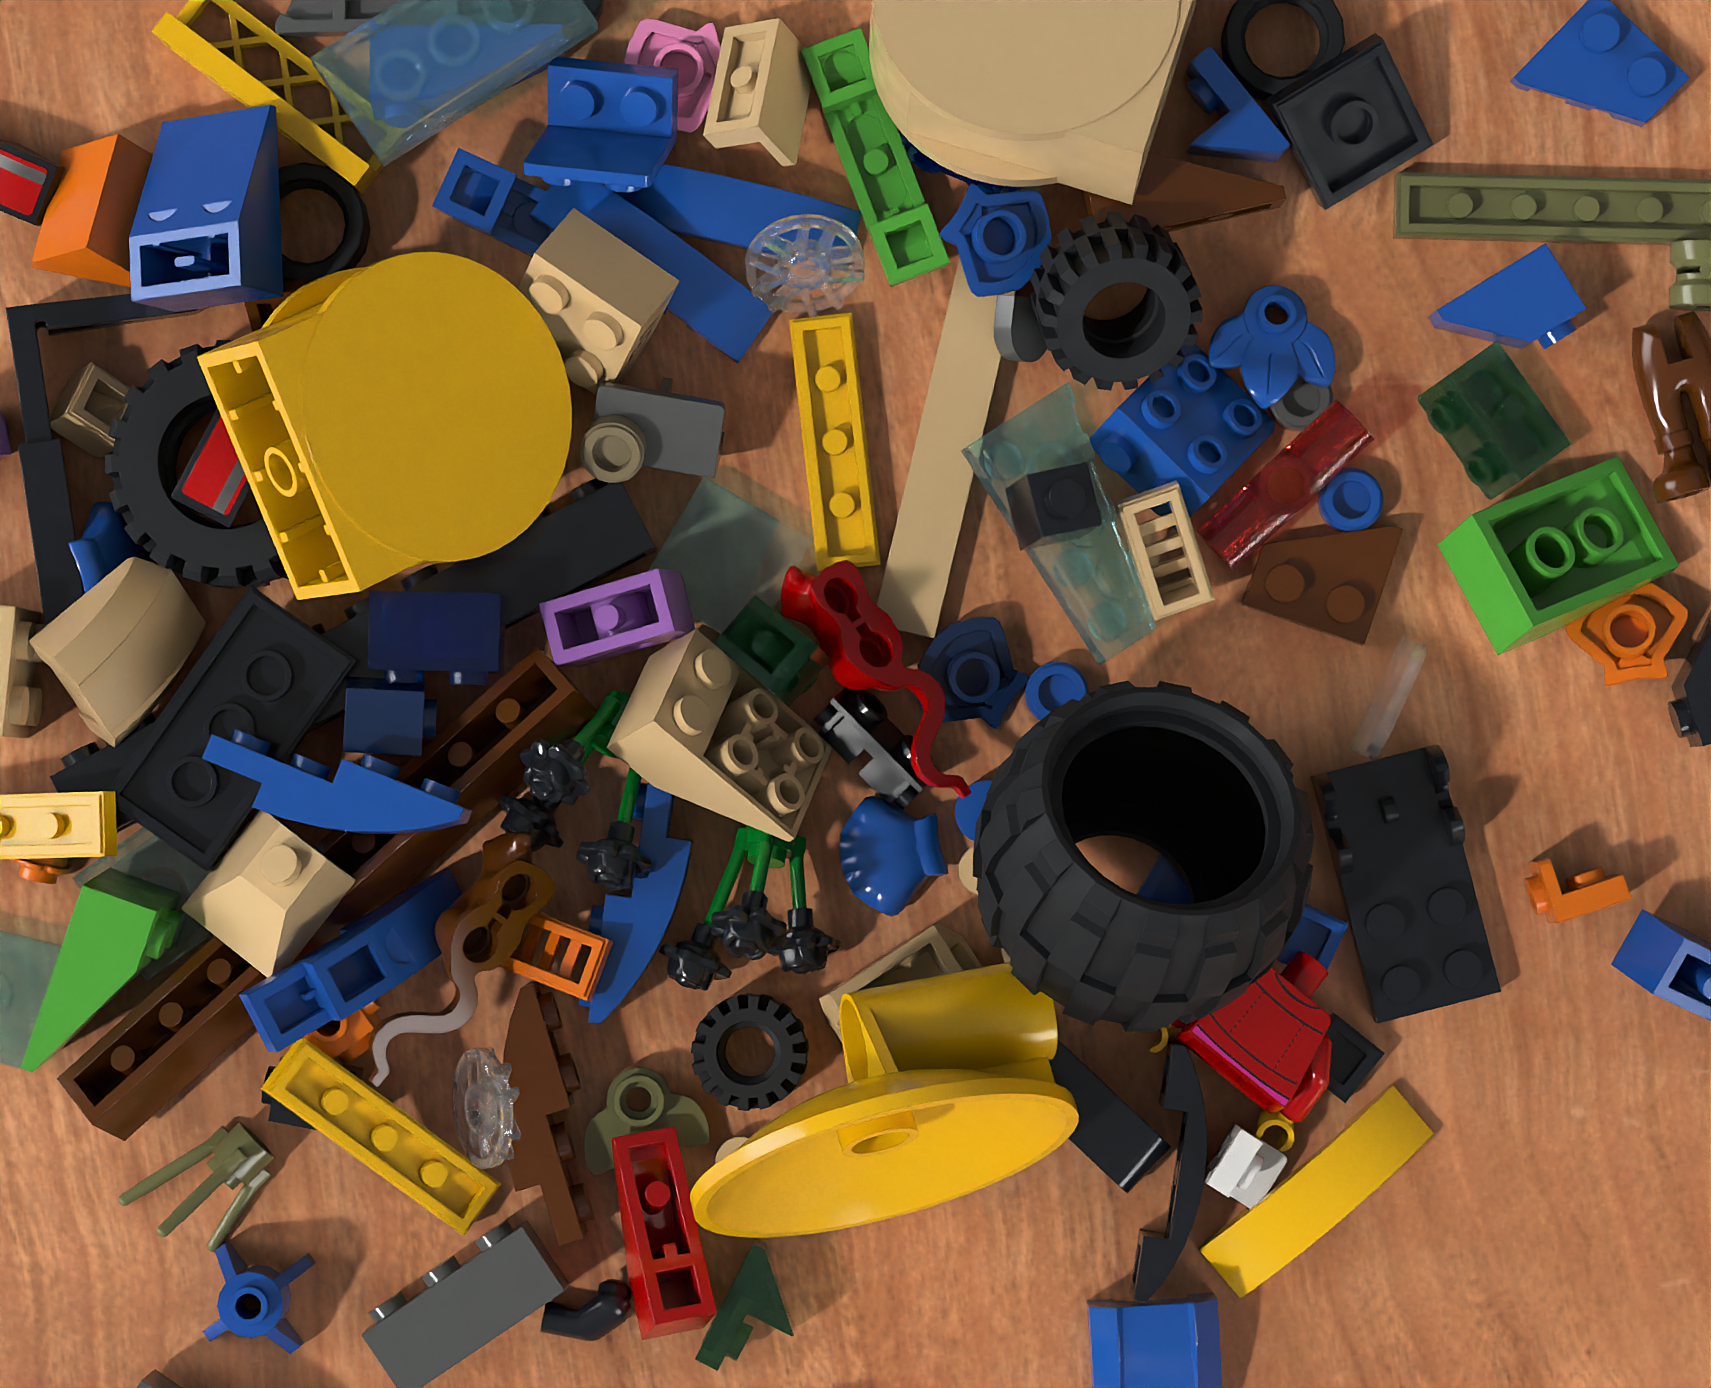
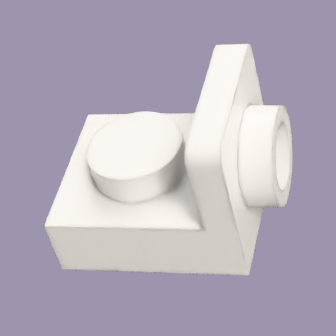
M1234 1123L1207 1165L1204 1181L1228 1198L1231 1196L1248 1208H1251L1268 1193L1287 1163V1157Z

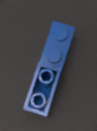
M237 729L234 730L230 740L212 734L202 757L204 760L262 783L252 808L284 819L326 829L363 834H407L434 831L468 823L472 810L457 805L461 792L427 778H424L420 789L396 780L401 769L400 767L365 753L360 765L342 759L333 782L326 780L331 767L294 753L290 764L267 756L271 743Z
M641 782L632 820L642 821L639 846L635 847L641 855L654 862L652 870H650L648 878H634L632 896L608 893L605 897L604 906L593 905L591 911L589 931L614 941L592 1002L579 998V1006L590 1007L588 1022L601 1024L627 997L648 968L676 912L688 873L694 841L669 837L675 795L653 787L649 782Z
M444 868L340 929L341 935L239 994L268 1052L277 1053L331 1020L341 1021L402 983L442 954L435 937L436 921L441 913L447 910L462 895L449 868Z

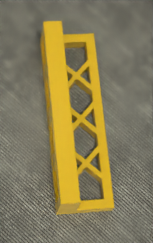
M189 0L176 18L167 11L151 31L165 46L247 108L265 105L276 106L277 131L323 166L329 167L347 180L361 195L364 194L408 136L403 129L391 128L385 122H375L372 107L369 103L233 0ZM210 1L229 14L232 40L208 43L190 29L191 25ZM239 23L254 33L256 37L241 38ZM269 45L279 52L282 78L258 81L245 70L243 49ZM234 50L235 62L221 52ZM289 61L308 75L291 77ZM319 83L330 91L333 116L308 119L295 108L293 87ZM284 88L285 100L271 90ZM340 100L358 113L341 115ZM371 122L388 136L366 163L346 148L343 125ZM334 126L336 139L321 128Z

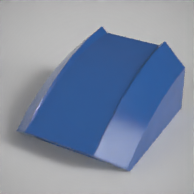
M1214 1293L1188 1294L1185 1298L1154 1299L1147 1302L1139 1300L1116 1302L1113 1299L1087 1301L1092 1388H1222L1218 1299Z

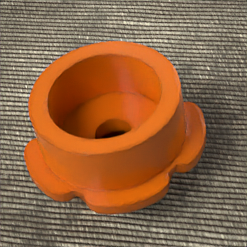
M69 857L10 859L20 865L18 874L20 877L45 884H56L58 875L68 874L73 867L68 863Z

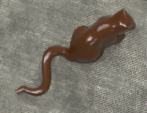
M505 833L483 843V862L480 875L447 910L441 913L435 924L436 941L444 955L446 973L455 985V996L452 1002L440 1012L411 1011L397 1013L383 1019L373 1029L369 1040V1049L375 1064V1070L370 1076L369 1081L376 1087H379L390 1073L385 1056L386 1047L389 1041L396 1035L408 1032L446 1033L461 1028L472 1018L478 1003V991L475 984L476 974L482 971L494 970L511 956L521 942L523 930L527 922L541 908L547 905L555 894V881L539 866L533 864V853L531 850L533 838L530 833Z

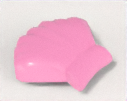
M647 18L640 21L629 42L623 63L678 69L677 131L691 133L700 126L709 108L721 49L713 22L704 25L697 31H693L655 19Z

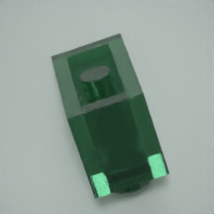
M756 595L753 596L714 642L718 648L788 707L794 703L800 694L813 686L819 672L830 661V658L816 643Z

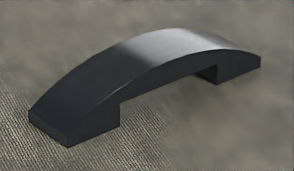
M1169 1041L1167 1044L1159 1104L1165 1109L1183 1111L1165 1233L1139 1229L1130 1293L1134 1300L1145 1302L1150 1299L1164 1282L1186 1244L1200 1204L1205 1179L1207 1126L1201 1086L1186 1046L1181 1042Z

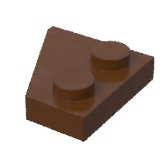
M1389 526L1261 545L1242 606L1361 646L1365 645L1403 529Z

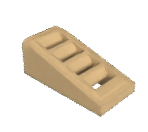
M1177 480L1116 501L1147 608L1153 619L1158 620L1215 600ZM1169 502L1172 513L1137 524L1135 513ZM1176 525L1178 534L1144 545L1143 536ZM1182 547L1184 555L1153 566L1150 565V557ZM1188 568L1189 576L1157 586L1156 578Z

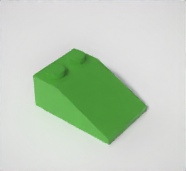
M1618 456L1473 513L1437 544L1497 655L1546 636L1679 567Z
M108 868L82 885L20 1067L21 1069L34 1072L73 1039L154 959L159 960L165 948L172 950L181 931L185 914L176 911L182 893L112 868Z

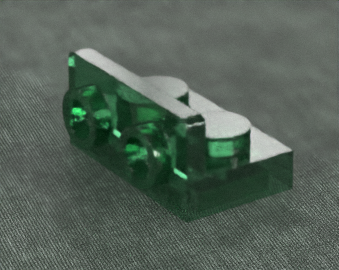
M1498 340L1418 396V402L1427 413L1432 427L1442 434L1464 465L1469 479L1479 486L1484 495L1490 500L1526 478L1571 445L1568 438Z

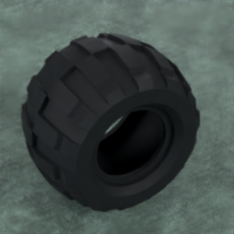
M1129 681L1098 686L1096 691L1086 693L1079 701L1070 699L1062 707H1056L1017 741L1012 754L998 767L987 792L983 808L976 821L973 877L977 878L978 909L992 947L1003 948L1011 959L1010 965L1013 967L1011 974L1033 995L1041 991L1065 1007L1063 1014L1090 1025H1094L1095 1021L1105 1020L1120 1023L1125 1032H1148L1168 1027L1176 1019L1188 1024L1227 1006L1245 993L1248 986L1270 970L1300 922L1310 892L1313 865L1309 861L1312 855L1314 831L1307 792L1295 787L1293 783L1294 775L1290 770L1294 764L1275 739H1266L1248 723L1250 719L1248 715L1224 700L1219 704L1193 694L1192 688L1188 686L1159 681L1157 687H1135ZM1097 836H1120L1134 839L1152 847L1165 856L1181 874L1189 890L1191 904H1170L1149 900L1124 890L1105 878L1092 866L1079 850L1076 843Z

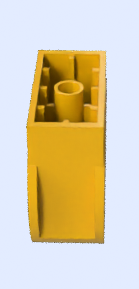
M414 252L390 257L367 267L342 270L317 278L288 296L273 311L261 329L197 356L297 600L360 592L408 568L421 566L429 562L463 561L496 551L516 539L539 517L553 496L565 468L572 431V404L567 373L557 344L541 315L514 285L488 267L468 258L440 252Z

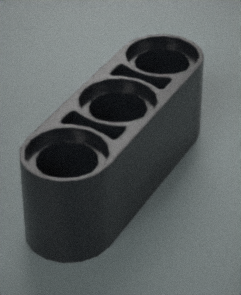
M1058 1040L1056 1054L1052 1060H1049L1055 1083L1072 1093L1079 1114L1078 1125L1068 1139L1128 1194L1170 1150L1171 1146Z

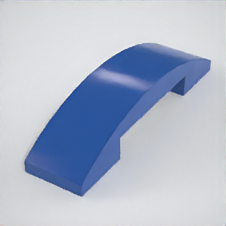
M458 148L433 202V208L533 257L536 250L553 232L530 215L546 193L545 190L517 178L516 174Z
M666 164L662 165L650 187L634 192L613 191L672 233L783 257L786 262L844 275L848 274L861 217L860 211L798 193Z
M579 181L576 184L566 186L551 184L530 214L547 228L554 231L568 213L575 208L674 276L680 282L666 310L686 323L687 328L736 363L741 360L774 313L770 306L731 275L656 220L601 183Z

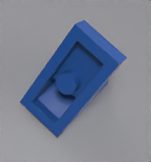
M1211 46L1207 47L1190 61L1185 72L1191 79L1186 84L1188 92L1205 113L1210 115L1216 110L1222 118L1189 145L1186 152L1192 155L1276 162L1281 158L1291 144Z

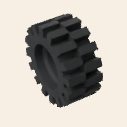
M746 993L728 998L708 1012L696 1029L697 1033L691 1047V1053L694 1055V1063L692 1064L694 1073L699 1075L703 1083L701 1086L707 1094L712 1093L718 1098L717 1102L726 1107L731 1105L738 1107V1110L749 1111L750 1109L760 1108L761 1110L771 1107L774 1103L782 1101L792 1092L805 1072L808 1063L807 1052L809 1045L803 1031L804 1026L801 1020L797 1019L791 1012L792 1009L784 1002L780 1003L774 1000L773 997L765 994L755 995ZM743 1027H756L765 1031L772 1039L775 1047V1058L771 1067L763 1074L745 1076L739 1074L730 1066L726 1057V1044L729 1037L736 1030Z

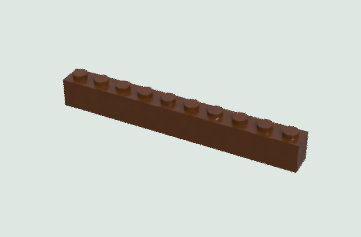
M538 646L530 651L422 749L421 756H414L400 769L396 779L420 789L424 778H427L461 792L457 805L472 810L468 823L434 831L407 834H363L332 830L314 846L324 856L353 877L356 882L293 962L341 935L340 929L395 898L499 804L498 800L502 795L508 796L524 782L523 771L526 766L519 757L523 749L531 748L532 743L538 738L544 739L550 746L555 743L562 744L565 740L571 739L597 713L598 710L559 666H555V663ZM214 936L63 1072L57 1080L93 1126L126 1141L254 1025L239 994L267 977Z

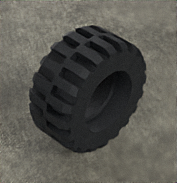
M216 340L215 346L205 348L195 344L180 349L179 358L169 363L161 359L149 368L147 372L151 377L140 388L132 385L122 399L128 404L122 419L119 420L113 417L108 436L115 439L113 454L105 455V474L113 478L114 491L110 492L109 496L114 510L123 515L127 523L124 529L135 544L143 546L150 553L149 557L166 569H172V571L182 575V577L211 586L233 589V587L249 588L250 586L257 588L269 586L270 581L282 577L289 579L264 518L252 523L230 526L228 528L206 520L192 508L171 498L177 486L176 461L184 437L200 418L218 408L197 356L233 340Z

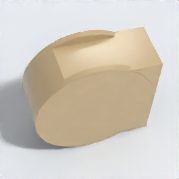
M871 0L869 59L872 77L886 112L907 140L924 155L957 174L976 181L1011 187H1033L1061 183L1132 205L1197 0Z

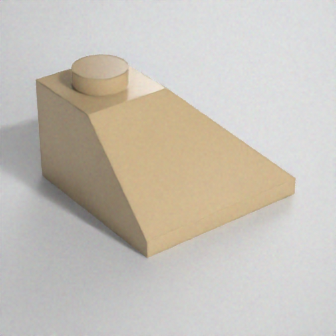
M258 810L181 909L268 978L292 964L356 880L272 814Z

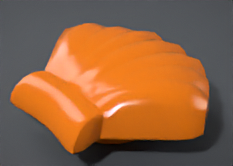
M1648 583L1566 625L1565 630L1567 636L1576 645L1604 667L1606 687L1636 679L1668 678V670L1663 659L1685 626L1688 619V609L1665 590L1653 583Z

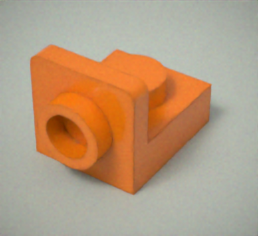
M1541 858L1529 862L1532 876L1524 879L1526 892L1536 915L1545 912L1548 923H1561L1632 899L1624 875L1605 877L1602 867L1593 868L1565 878L1568 890L1562 892L1549 858Z

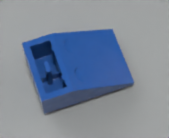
M265 105L162 123L129 235L132 302L179 312L284 297L276 106Z

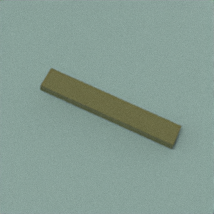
M1397 172L1394 176L1393 239L1670 245L1672 242L1683 240H1711V180Z

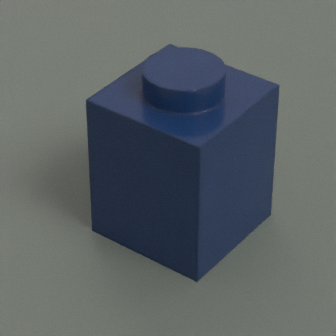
M347 677L343 752L421 756L422 737L435 738L437 699H424L425 680Z

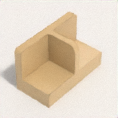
M780 18L725 27L703 136L716 149L760 142L782 166H790L797 163L812 81L801 53V49H804L805 46Z

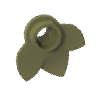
M644 1067L624 1070L614 1078L609 1086L607 1107L598 1112L587 1124L584 1134V1157L591 1175L596 1176L615 1168L611 1143L613 1137L675 1126L680 1147H696L709 1143L708 1122L703 1110L692 1098L670 1092L665 1080L655 1071ZM635 1087L645 1088L651 1095L649 1106L640 1111L631 1109L626 1102L628 1092Z

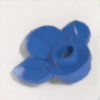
M1266 286L1254 292L1248 299L1243 313L1222 321L1211 337L1209 365L1219 369L1240 367L1248 392L1262 409L1270 408L1284 397L1297 380V377L1319 387H1329L1335 374L1336 360L1329 336L1322 329L1307 321L1306 308L1301 298L1295 292L1283 286ZM1273 306L1281 308L1286 314L1287 321L1280 325L1270 323L1265 316V309Z

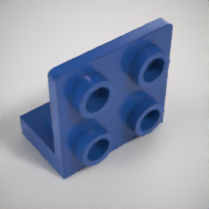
M554 56L548 64V125L524 160V174L542 177L546 183L558 186L573 185L579 181L604 183L608 189L616 192H634L650 187L677 142L678 69Z

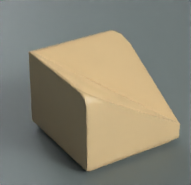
M94 363L87 364L70 376L49 418L50 428L92 456L102 458L113 451L115 439L108 436L113 417L121 420L128 404L122 399L130 387Z

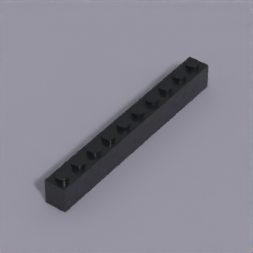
M594 478L570 492L574 500L573 503L554 513H551L547 505L527 530L500 549L480 557L460 561L441 572H438L435 564L424 567L400 581L405 591L382 602L378 594H374L344 610L348 621L327 632L322 623L314 625L312 628L359 660L348 677L411 680L541 612L540 603L577 593L654 553L658 549L623 482L608 484V482ZM347 678L308 733L345 714ZM151 712L115 748L109 745L100 750L96 742H92L61 758L65 769L50 776L57 792L106 791L156 721L153 713ZM116 808L117 833L137 823Z

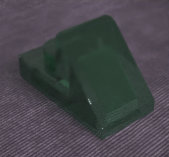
M758 1238L754 1239L695 1356V1360L718 1371L725 1356L737 1361L753 1329V1326L743 1321L747 1314L790 1336H794V1324L767 1243Z

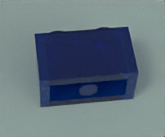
M370 591L368 669L385 671L384 683L424 684V672H449L450 685H488V673H504L506 596L501 593Z

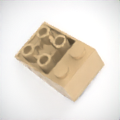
M697 629L649 656L607 745V748L653 787L787 842L795 839L833 749L816 730Z

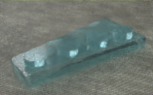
M1067 382L968 445L961 452L1015 536L1016 532L1005 489L1027 474L1087 462L1102 525L1081 538L1025 551L1100 665L1157 627L1130 551L1124 550L1114 522V519L1117 518L1109 493L1104 494L1093 463V459L1096 456L1088 433L1083 434L1073 407L1077 402L1071 385Z

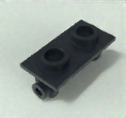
M845 687L813 719L821 727L818 734L848 764L865 749L873 759L858 774L887 804L890 805L894 801L903 810L927 786L916 776L911 765L910 750L913 736L904 735L887 718L888 713L885 706L871 692L867 690H851Z

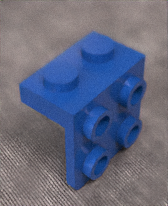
M1195 343L1193 347L1182 345L1181 351L1185 358L1176 368L1167 363L1161 368L1164 377L1153 383L1148 377L1086 441L1101 457L1104 464L1117 472L1138 494L1177 480L1189 518L1275 429L1273 419L1222 369L1211 367L1209 365V356ZM1169 502L1150 508L1159 516L1172 513Z

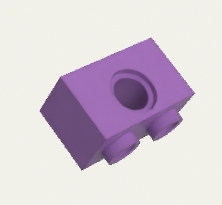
M658 568L539 604L555 666H586L681 638L695 629L680 571Z

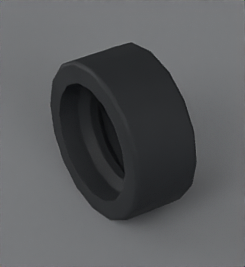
M1237 0L1229 11L1221 35L1223 62L1252 97L1264 101L1341 54L1345 44L1343 18L1333 0ZM1288 3L1301 7L1313 18L1319 29L1320 47L1316 59L1306 70L1295 76L1277 77L1264 73L1253 64L1246 51L1245 34L1250 20L1258 11L1271 4Z
M303 162L280 167L278 169L280 200L293 191L307 188L320 190L336 200L343 211L345 221L341 243L335 252L325 259L303 263L293 261L282 254L283 279H317L338 271L355 268L366 252L371 229L366 205L356 190L347 180L327 166Z

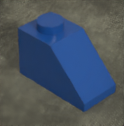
M1545 243L1437 309L1428 318L1436 329L1520 349L1538 340L1542 348L1546 349L1577 330L1571 318L1585 310L1586 307Z
M1642 909L1611 965L1653 995L1711 1021V943L1684 928Z

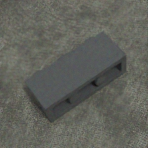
M507 1220L501 1222L475 1241L481 1250L479 1253L461 1265L454 1255L422 1276V1279L428 1286L409 1300H406L400 1291L369 1312L375 1323L370 1325L361 1335L396 1388H422L566 1290L569 1285L568 1280L527 1220L514 1229Z

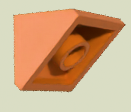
M114 134L63 150L59 165L65 169L57 190L46 208L31 261L32 268L131 287L129 235L153 154L120 134Z

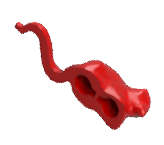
M843 560L825 568L818 575L804 572L795 565L790 566L785 574L781 588V615L806 625L812 631L825 662L840 685L851 690L875 688L881 691H896L905 688L912 691L919 698L923 708V715L913 736L910 750L911 765L916 776L929 786L953 788L961 799L970 795L972 792L963 777L959 775H946L938 771L931 760L930 751L945 715V695L942 688L930 674L919 669L906 668L902 665L903 642L898 629L889 614L876 606L871 600L863 583L862 575L856 566L848 560Z

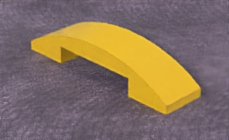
M1392 1084L1343 1125L1345 1128L1260 1201L1249 1210L1247 1208L1242 1210L1198 1248L1239 1298H1242L1266 1281L1339 1223L1391 1177L1434 1134Z

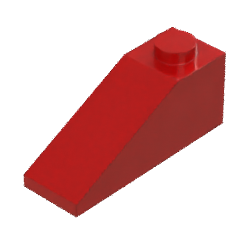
M672 1126L613 1137L611 1143L628 1278L641 1338L646 1340L704 1328L716 1315L717 1311L699 1230L691 1206L690 1190L676 1128Z

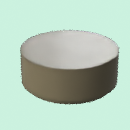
M620 415L600 417L589 425L580 446L581 461L586 470L593 477L608 483L626 481L632 478L642 466L647 449L646 439L641 428L627 417Z

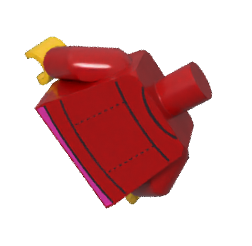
M1298 951L1281 974L1271 967L1265 975L1248 986L1245 993L1227 1006L1188 1024L1176 1019L1168 1027L1160 1028L1162 1038L1153 1043L1148 1051L1157 1053L1163 1050L1173 1036L1174 1027L1182 1028L1175 1038L1263 1109L1257 1119L1256 1137L1260 1139L1264 1131L1272 1125L1281 1126L1286 1131L1278 1140L1277 1150L1281 1152L1287 1151L1294 1142V1122H1302L1330 1083L1333 1043L1326 1032L1332 1018L1310 999L1328 976V972L1312 956Z

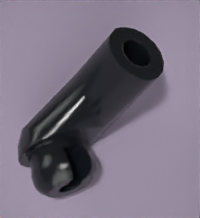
M607 1279L599 1284L598 1295L582 1307L549 1301L545 1304L541 1332L585 1341L599 1340L627 1320L632 1310L629 1303L632 1296L631 1289L621 1280Z

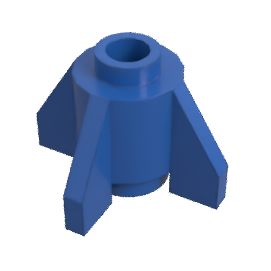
M229 1241L216 1249L215 1253L226 1283L220 1291L217 1308L220 1319L202 1331L207 1339L212 1341L226 1330H230L242 1337L253 1338L265 1335L290 1354L298 1349L304 1342L288 1320L284 1318L291 1302L289 1283L316 1263L312 1256L307 1253L280 1273L269 1266L255 1265L247 1267ZM248 1293L258 1297L261 1302V1310L257 1308L249 1311L243 1301L247 1298Z

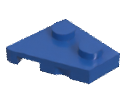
M1588 0L1510 82L1518 89L1525 91L1533 89L1565 99L1566 104L1586 110L1597 109L1609 113L1614 119L1642 127L1690 77L1610 0Z

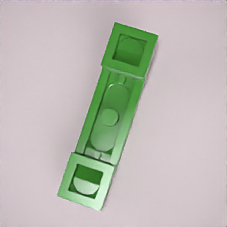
M861 27L801 49L838 156L890 287L949 266L948 255L939 236L930 208L922 195L899 131L886 112L877 93L872 77L869 48Z

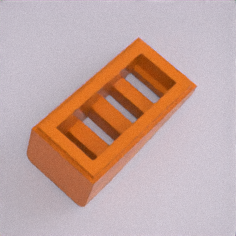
M538 911L527 922L531 924L519 958L512 953L499 967L592 1002L614 941ZM546 929L551 932L539 965H535L532 963L543 930ZM564 936L571 940L557 974L552 972L551 969ZM584 944L592 947L580 982H576L570 978Z

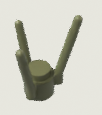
M241 1122L230 1132L224 1126H221L207 1141L122 1193L118 1201L122 1206L129 1205L214 1153L215 1155L207 1162L213 1173L158 1226L157 1234L160 1237L168 1236L223 1182L232 1190L242 1182L244 1185L207 1244L208 1250L215 1252L231 1232L255 1192L272 1176L265 1167L275 1156Z

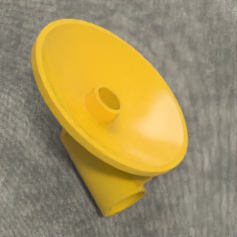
M1010 962L844 993L840 1000L839 1018L848 1084L816 1095L773 1119L752 1135L735 1152L705 1172L695 1183L690 1194L695 1221L701 1227L714 1233L748 1238L797 1236L856 1227L909 1214L962 1197L1012 1176L1046 1157L1071 1136L1079 1122V1114L1072 1093L1055 1083L1049 1060H1052L1056 1054L1058 1041L1053 999L1041 991L1033 995L1011 974L1013 967L1010 965Z

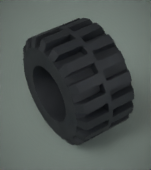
M1107 212L1106 221L1096 223L1093 215L1082 218L1080 221L1083 228L1072 233L1067 226L1057 234L1060 245L1056 249L1046 245L1039 256L1044 268H1034L1031 283L1035 292L1030 294L1031 304L1047 348L1051 351L1057 365L1063 371L1069 368L1073 379L1084 385L1092 377L1097 389L1110 391L1114 382H1122L1124 390L1138 388L1137 379L1149 376L1153 383L1164 377L1161 370L1164 365L1169 363L1176 368L1185 358L1181 351L1182 345L1192 347L1198 333L1193 323L1202 322L1203 310L1198 300L1201 297L1198 285L1177 242H1173L1169 233L1159 224L1151 228L1147 218L1134 214L1128 223L1125 222L1121 212ZM1121 282H1135L1147 286L1146 293L1138 306L1122 317L1112 320H1097L1084 315L1091 299L1110 285Z

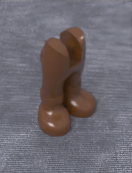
M1694 311L1675 316L1674 318L1676 340L1682 356V360L1668 364L1661 338L1654 324L1649 323L1635 327L1632 331L1633 368L1640 397L1655 436L1654 444L1658 455H1664L1663 471L1655 478L1653 483V492L1657 503L1686 498L1710 489L1705 468L1698 462L1692 447L1695 443L1691 430L1688 429L1681 395L1684 393L1691 403L1698 424L1697 429L1700 440L1705 445L1708 471L1711 478V338Z

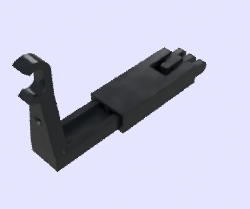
M131 294L6 308L26 443L18 444L45 627L82 597L85 591L77 563L69 547V542L77 540L63 446L60 439H53L52 429L50 428V414L39 348L38 330L46 328L49 336H56L144 321L195 315L205 308L173 312L132 302Z

